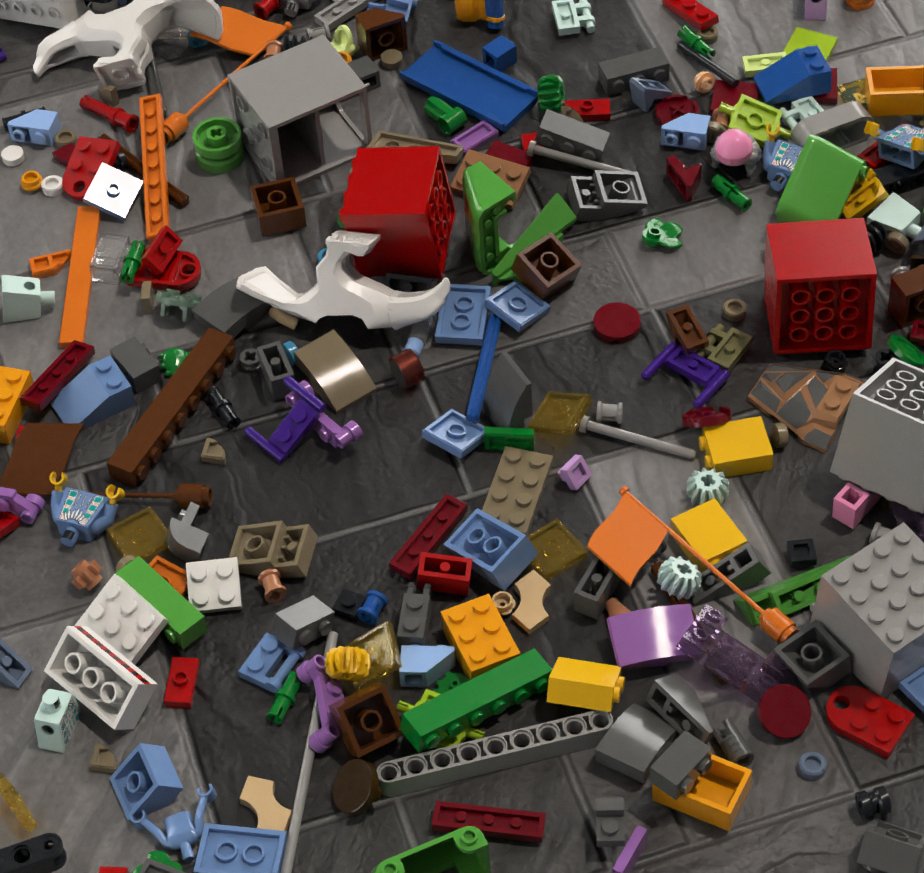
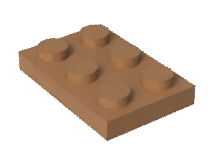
M468 149L450 186L451 190L463 194V172L467 167L481 161L516 191V200L513 202L509 200L505 208L513 210L531 174L530 167Z

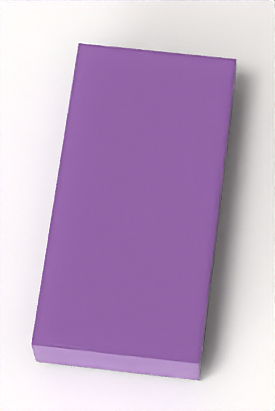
M483 120L450 140V143L464 146L463 156L465 157L468 149L476 151L497 138L499 131Z
M639 825L638 827L636 826L612 868V873H631L647 844L646 828Z

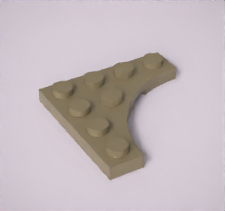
M380 130L366 147L440 146L445 164H457L464 151V146Z

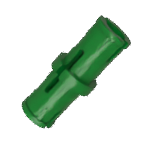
M687 25L681 27L686 34L679 30L677 36L711 61L712 59L707 53L714 57L716 51L704 42L702 36L696 35Z
M717 174L712 179L711 186L722 193L726 201H731L743 212L751 207L752 199L743 194L739 186L731 184L721 174Z
M134 240L131 243L128 255L124 257V266L119 275V280L125 284L128 277V284H132L137 270L141 268V258L146 249V245L142 241H139L136 247L137 240Z
M294 671L288 673L282 688L277 690L275 701L266 715L268 720L275 716L272 721L275 724H282L289 707L294 705L296 701L295 695L303 683L299 678L298 680L296 679L297 673Z

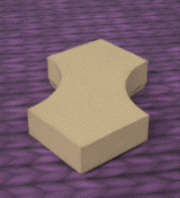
M532 570L514 584L515 591L521 601L517 610L512 614V619L529 635L549 621V615L543 607V601L551 591V584L535 570Z
M248 776L239 798L240 804L255 812L258 817L257 828L287 832L292 810L281 806L274 797V781Z

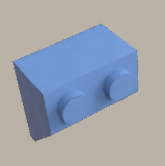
M139 743L109 778L128 821H131L130 815L132 814L136 819L143 816L142 810L148 815L169 806L184 789L165 746Z

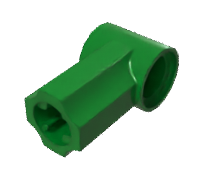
M430 97L424 105V112L436 120L441 130L447 135L461 128L468 121L465 112L460 107L452 108L438 97Z

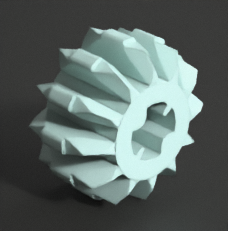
M703 467L701 472L694 470L692 476L688 478L686 494L688 498H691L692 505H701L715 498L720 506H722L724 500H727L729 496V482L723 472L716 473L715 468L707 471Z
M670 556L658 569V579L656 582L662 585L661 590L667 591L669 596L674 595L678 600L682 597L689 599L695 592H698L702 582V573L697 570V565L690 563V559L686 561L681 556L677 559Z

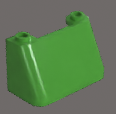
M810 134L778 202L776 209L778 223L839 219L855 182L859 183L861 179L865 180L869 167H867L866 161L819 136Z
M479 161L467 167L463 172L465 228L477 269L484 275H490L513 246V244L508 245L499 237L498 219L507 214L505 206L509 200L512 202L516 200V191Z
M466 826L388 858L378 864L371 873H440L452 867H455L457 873H491L489 844L480 829L475 826Z

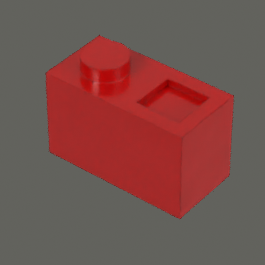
M421 552L417 575V589L423 590L425 583L432 585V591L468 596L473 559Z

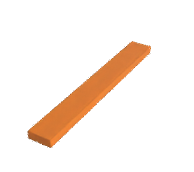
M160 93L139 98L146 239L148 243L153 242L162 227L167 225L170 228L163 99Z
M78 206L59 340L60 348H67L74 340L85 343L102 212L92 206Z

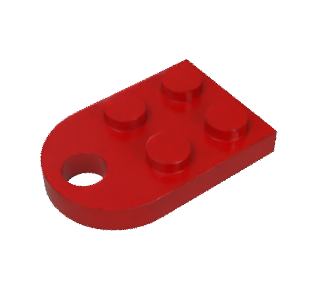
M79 136L62 179L63 188L71 198L83 201L102 162L113 167L121 147L118 141ZM85 185L81 192H77L80 186Z
M177 250L163 273L157 275L141 262V268L137 270L134 282L128 284V277L127 285L142 287L143 281H151L153 289L187 290L193 287L201 278L200 261L190 252ZM186 271H194L192 274H184Z
M845 686L837 689L830 695L826 704V719L833 730L889 759L915 718V713L859 686ZM841 701L845 702L849 707L838 709L834 704Z

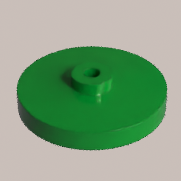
M892 334L887 343L896 356L903 362L921 369L924 366V355L914 344L900 335Z

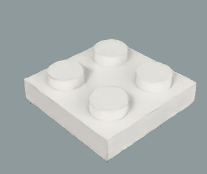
M237 557L186 563L189 602L201 614L242 609Z

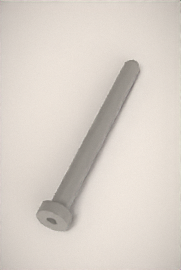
M533 140L530 141L527 155L531 157L537 154L591 170L629 171L538 146L537 141Z
M586 415L582 417L579 432L586 433L589 430L688 459H694L696 456V452L693 449L590 421L591 417Z

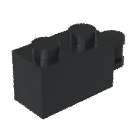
M388 272L385 276H374L371 279L393 290L418 292L437 286L438 278Z

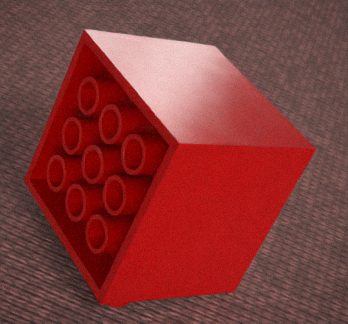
M440 146L357 148L356 157L352 158V173L348 175V189L343 194L344 205L339 210V219L344 224V231L381 234V238L370 253L364 256L353 255L354 268L360 274L370 279L374 276H385L388 272L434 277L438 278L437 280H442L456 209Z
M864 218L766 224L764 302L774 355L871 349L877 271Z

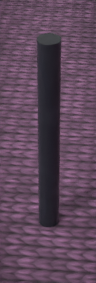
M683 41L678 43L677 49L734 88L739 85L740 81Z

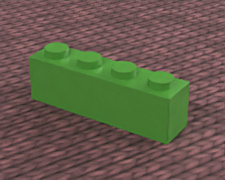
M140 556L115 573L169 620L162 630L171 643H177L182 649H185L208 631L204 615Z

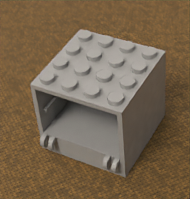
M893 357L853 392L830 472L838 475L842 480L856 483L867 491L876 492L889 501H896L907 506L911 511L922 514L924 513V370Z
M904 522L821 575L816 600L810 605V611L812 612L810 624L817 620L850 655L851 671L869 691L883 698L897 690L900 681L924 666V543Z

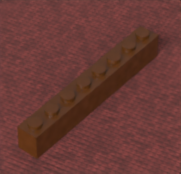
M210 327L207 329L107 461L111 479L136 488L140 481L146 478L148 470L160 459L161 453L166 446L172 443L174 435L185 425L192 411L198 408L199 402L206 391L223 374L224 368L229 361L235 358L237 348L235 347L234 336Z

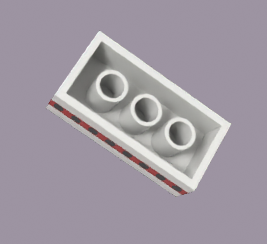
M67 626L44 669V672L73 694L74 697L114 730L135 729L158 685L87 626Z

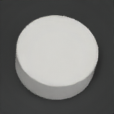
M17 145L8 146L1 152L3 163L7 166H17L25 159L23 149Z
M51 175L44 178L41 182L42 191L46 196L55 197L64 191L62 178L59 176Z

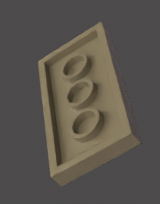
M505 446L482 511L528 536L554 462L553 456Z

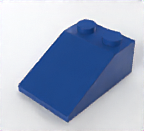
M817 45L796 49L753 76V80L767 105L831 92L832 70Z

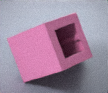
M848 482L834 497L832 517L854 529L881 499L882 495L873 491H867L856 483Z

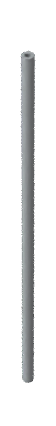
M330 631L328 633L324 658L327 657V652L330 649L336 648L337 632ZM316 695L280 873H292L315 751L309 744V737L320 729L321 725Z

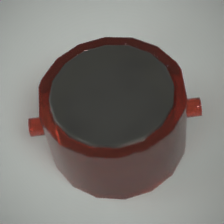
M406 349L389 358L392 374L404 390L425 380L421 362L411 349Z

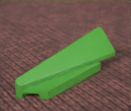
M558 193L552 197L491 273L493 286H498L501 281L517 280L523 283L511 270L515 257L519 252L552 232L560 242L563 241V233L561 232L577 220V216Z
M852 555L746 595L764 611L768 608L773 609L776 607L782 613L788 615L814 603L821 575ZM741 597L734 599L736 605L751 626L760 623L759 617L761 614Z

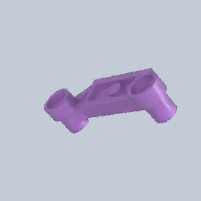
M303 380L299 383L315 395L313 388L307 381ZM294 391L285 396L287 403L292 408L299 400H302ZM323 412L319 414L320 417L311 427L324 442H329L335 448L339 447L342 449L350 442H356L363 437V432L355 421L351 420L342 428Z
M0 487V511L17 513L20 515L21 521L32 524L37 514L41 513L45 505L44 499L37 494H28L24 498L15 489Z
M317 654L312 659L306 660L299 665L296 673L302 682L306 684L314 682L322 727L309 737V744L317 753H324L332 746L333 741L340 736V730L328 706L343 699L344 694L341 680L332 679L326 674L325 658Z

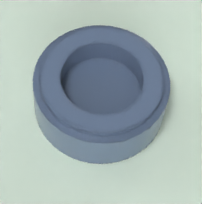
M807 752L801 756L799 772L805 779L818 780L825 775L827 762L823 755L817 752Z

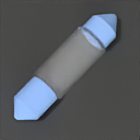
M436 314L429 319L413 324L403 351L404 354L411 351L419 358L435 322Z

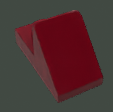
M675 155L667 157V176L685 200L691 202L701 181L702 164L686 168L684 163L680 162Z

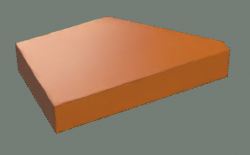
M71 249L29 258L33 278L41 279L57 275L71 259Z

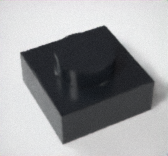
M812 538L787 541L786 548L791 568L817 565V555Z
M342 589L332 607V610L335 612L334 615L356 622L358 620L357 610L365 603L366 596Z

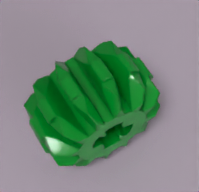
M546 75L538 80V102L543 112H546L547 109L554 112L561 111V106H565V86L559 75Z

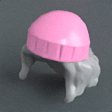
M728 129L716 138L717 140L713 148H711V166L717 168L720 162L727 166L744 164L747 177H751L756 169V164L762 157V150L752 135L747 134L741 129Z

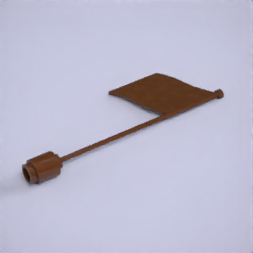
M27 423L15 442L7 468L0 478V487L15 489L21 496H27L28 494L51 496L55 485L50 482L49 476L52 472H56V482H59L62 472L64 473L74 443L85 424ZM181 483L174 493H125L124 498H174L175 503L179 504L180 509H187L190 502L200 505L199 509H205L206 506L210 507L212 505L213 493L211 486H206L205 484ZM89 492L107 497L106 492Z

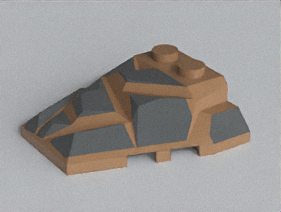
M770 363L749 393L747 400L769 418L774 416L780 422H783L787 430L790 429L798 435L797 440L803 445L826 454L837 437L838 423L849 407L853 392L866 381L845 373Z

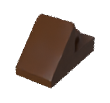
M688 304L666 312L673 342L677 345L681 344L686 354L709 346V339Z

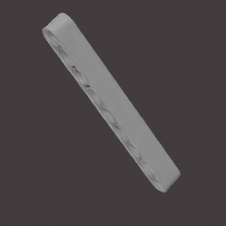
M594 710L386 761L380 764L376 770L379 779L378 786L381 787L384 796L394 797L596 747L613 725V716L610 712Z

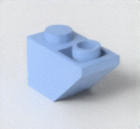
M39 109L13 119L7 124L12 141L53 146L55 142L54 137L61 130L58 112Z
M687 113L662 125L661 145L705 151L711 116Z
M401 645L399 667L401 687H428L456 666L454 646Z

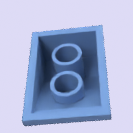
M111 356L88 365L50 402L51 407L62 423L85 424L83 429L136 405L130 383Z
M478 508L443 544L445 548L457 557L472 558V569L503 591L509 587L538 555V552L525 534Z

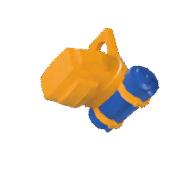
M455 0L457 20L462 22H476L478 19L487 20V26L491 29H500L505 26L503 0Z

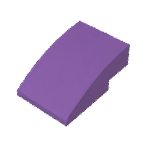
M690 604L647 608L611 616L606 619L616 663L622 669L666 666L669 662L693 661L702 654Z

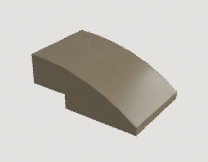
M334 329L294 352L296 366L309 378L311 387L336 414L377 391L375 384L363 365Z
M283 521L242 525L238 526L229 558H238L239 572L259 576L261 572L271 568L279 570L281 578L306 577L318 536L309 524L287 527Z

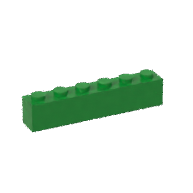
M534 648L402 713L400 731L418 753L427 748L432 749L439 742L449 737H456L463 730L481 724L484 719L492 715H499L506 708L514 704H521L528 697L536 693H543L548 689L549 676L553 669Z

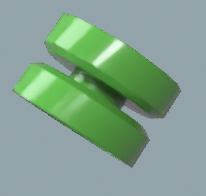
M214 117L204 120L193 130L192 140L198 166L204 171L212 174H223L233 171L244 161L245 151L242 143V133L235 121L225 117Z

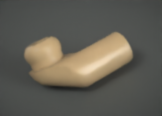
M275 307L269 310V315L272 319L293 330L296 328L299 321L298 318Z

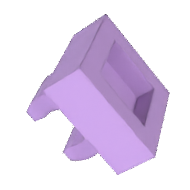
M576 454L558 471L561 480L566 481L570 490H578L592 476L583 456Z

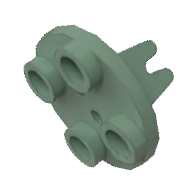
M174 289L158 290L157 294H155V300L161 302L160 316L169 317L171 307L180 306V310H183V322L191 321L193 314L191 310L202 298V296L196 294L183 296L180 295V291Z

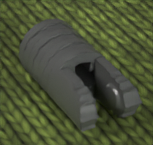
M730 717L725 718L722 722L729 735L725 737L724 733L718 728H714L712 734L728 761L747 767L754 760V754Z

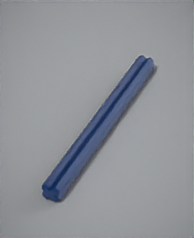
M494 313L489 315L466 413V419L469 422L473 421L475 423L479 421L484 393L489 379L502 320Z

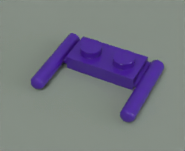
M673 341L641 373L642 379L648 380L665 363L666 367L705 387L706 389L693 402L695 408H701L730 377V373L727 370H721L720 366L694 352L686 354L681 345L678 347Z
M291 376L285 377L283 382L299 395L302 400L296 403L269 438L270 441L251 426L246 427L244 430L245 435L281 464L286 461L288 454L293 452L318 420L319 414L324 412L327 407L325 403Z

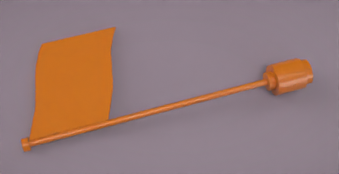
M222 6L220 9L222 11L224 30L219 41L194 31L189 34V37L207 40L228 50L250 55L244 63L233 71L235 72L246 67L263 52L268 41L276 40L285 31H290L293 27L290 22L281 25L262 20L238 9ZM228 77L186 114L173 112L164 120L165 143L174 142L188 130L187 118L228 82Z
M623 486L619 490V494L622 496L615 510L595 530L587 548L630 587L639 570L657 552L668 533L761 614L759 617V628L777 644H782L799 632L796 624L778 608H768L764 611L629 493L630 489Z

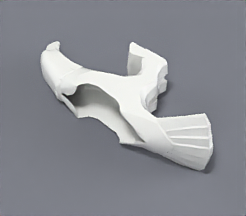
M133 0L127 6L106 14H94L91 10H88L76 21L70 22L60 30L45 37L38 45L36 60L33 65L34 73L41 77L51 67L82 57L101 56L93 65V69L104 87L113 85L119 91L144 85L146 83L145 69L153 60L151 45L158 36L170 29L182 27L219 41L224 30L222 11L213 0Z
M344 230L335 231L332 233V236L326 238V256L316 266L317 283L309 291L297 293L275 276L266 266L255 268L246 274H242L238 277L236 288L266 302L281 311L314 323L327 315H353L361 318L368 329L392 327L395 330L432 317L442 309L446 302V297L451 290L448 277H444L437 286L426 291L401 292L360 274L350 263V255L364 256L370 253L380 240L381 234Z

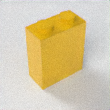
M761 416L728 421L723 424L702 428V436H699L700 450L706 453L704 461L707 470L715 468L716 473L723 472L726 478L773 469L774 454Z
M715 498L671 518L670 529L712 565L747 543V539ZM677 542L692 564L698 566V571L702 573L708 569Z
M558 657L549 676L547 702L611 712L614 703H619L620 695L624 690L625 677L621 676L622 667Z

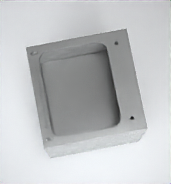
M324 35L227 75L234 118L241 129L244 149L269 182L294 176L296 184L300 185L352 162V158L356 157L357 148H366L372 141L366 89L370 84H364ZM358 93L364 136L346 115L340 104V101Z

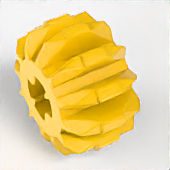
M339 646L338 648H332L327 652V657L325 658L326 674L338 681L363 680L369 675L371 660H369L370 654L365 649H359L358 647Z

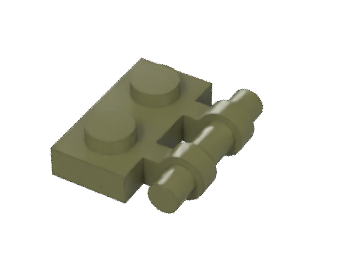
M717 324L706 335L709 339V346L697 350L695 353L701 357L708 356L707 360L720 366L721 370L725 369L730 373L753 343V336L733 327L728 333H725V327L722 324ZM718 342H719V344L717 345V347H714V346H713L714 343H718Z

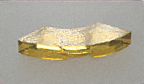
M0 773V794L11 808L22 828L31 832L38 827L37 823L16 789L6 776Z

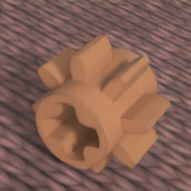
M83 559L72 569L71 574L74 577L71 583L78 590L86 587L90 591L103 578L99 574L102 567L94 559L91 562Z

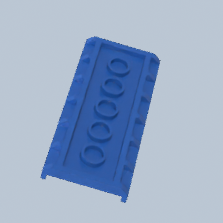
M436 39L433 41L434 45L404 72L399 71V79L434 97L440 98L454 107H460L464 112L482 121L485 120L493 127L507 132L538 101V90Z

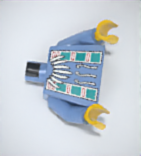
M872 121L866 122L863 132L870 134L878 141L879 158L911 169H916L924 160V125L918 128L909 124H902L891 131L885 132L879 129V124Z
M768 123L766 132L769 137L768 141L765 140L762 162L764 170L768 172L767 179L771 181L770 186L775 191H779L787 184L803 147L779 139L777 142H774L775 138L780 135L781 130L778 125L776 132H769L771 124Z
M56 472L50 474V482L55 485V489L52 490L51 494L53 522L57 524L59 533L62 534L60 539L62 544L67 547H73L77 539L93 541L98 534L113 525L118 509L117 501L122 500L125 496L123 489L118 488L114 496L116 487L111 484L106 488L107 497L69 487L62 490V486L68 481L66 474L62 472L59 482H56Z

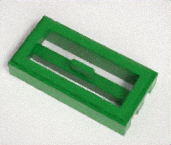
M484 427L485 449L504 450L505 446L534 451V429Z

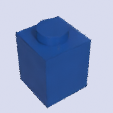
M502 35L482 47L483 63L500 72L517 62L516 45Z

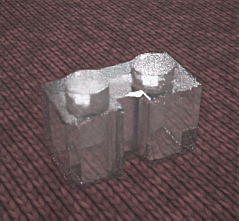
M102 233L89 266L93 282L120 285L119 275L124 266L123 260L131 248L129 236Z

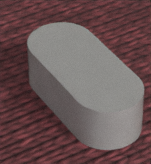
M851 101L802 119L793 128L791 139L795 145L804 147L809 135L813 134L842 149H846L865 141L870 136V134L863 132L866 122L875 121L860 102Z

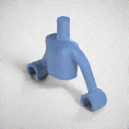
M210 783V790L206 794H203L201 789L198 788L197 793L200 799L194 822L190 811H182L167 817L163 822L167 838L150 821L144 810H142L143 816L140 820H136L133 814L130 815V820L137 829L142 830L146 828L167 850L180 849L184 862L190 863L195 859L191 845L202 837L206 804L213 802L216 799L217 793Z

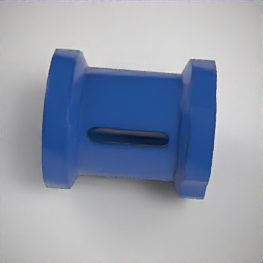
M369 590L366 594L365 603L357 610V617L364 623L370 625L377 624L381 609L388 604L387 597L378 591Z

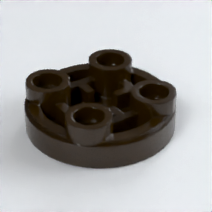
M353 759L341 767L333 784V800L341 812L358 816L365 812L373 802H377L380 799L382 789L378 786L379 779L375 765L361 759Z

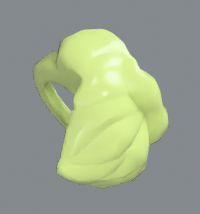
M340 25L335 30L334 39L330 43L337 52L343 51L353 56L360 47L353 44L352 33L348 26Z

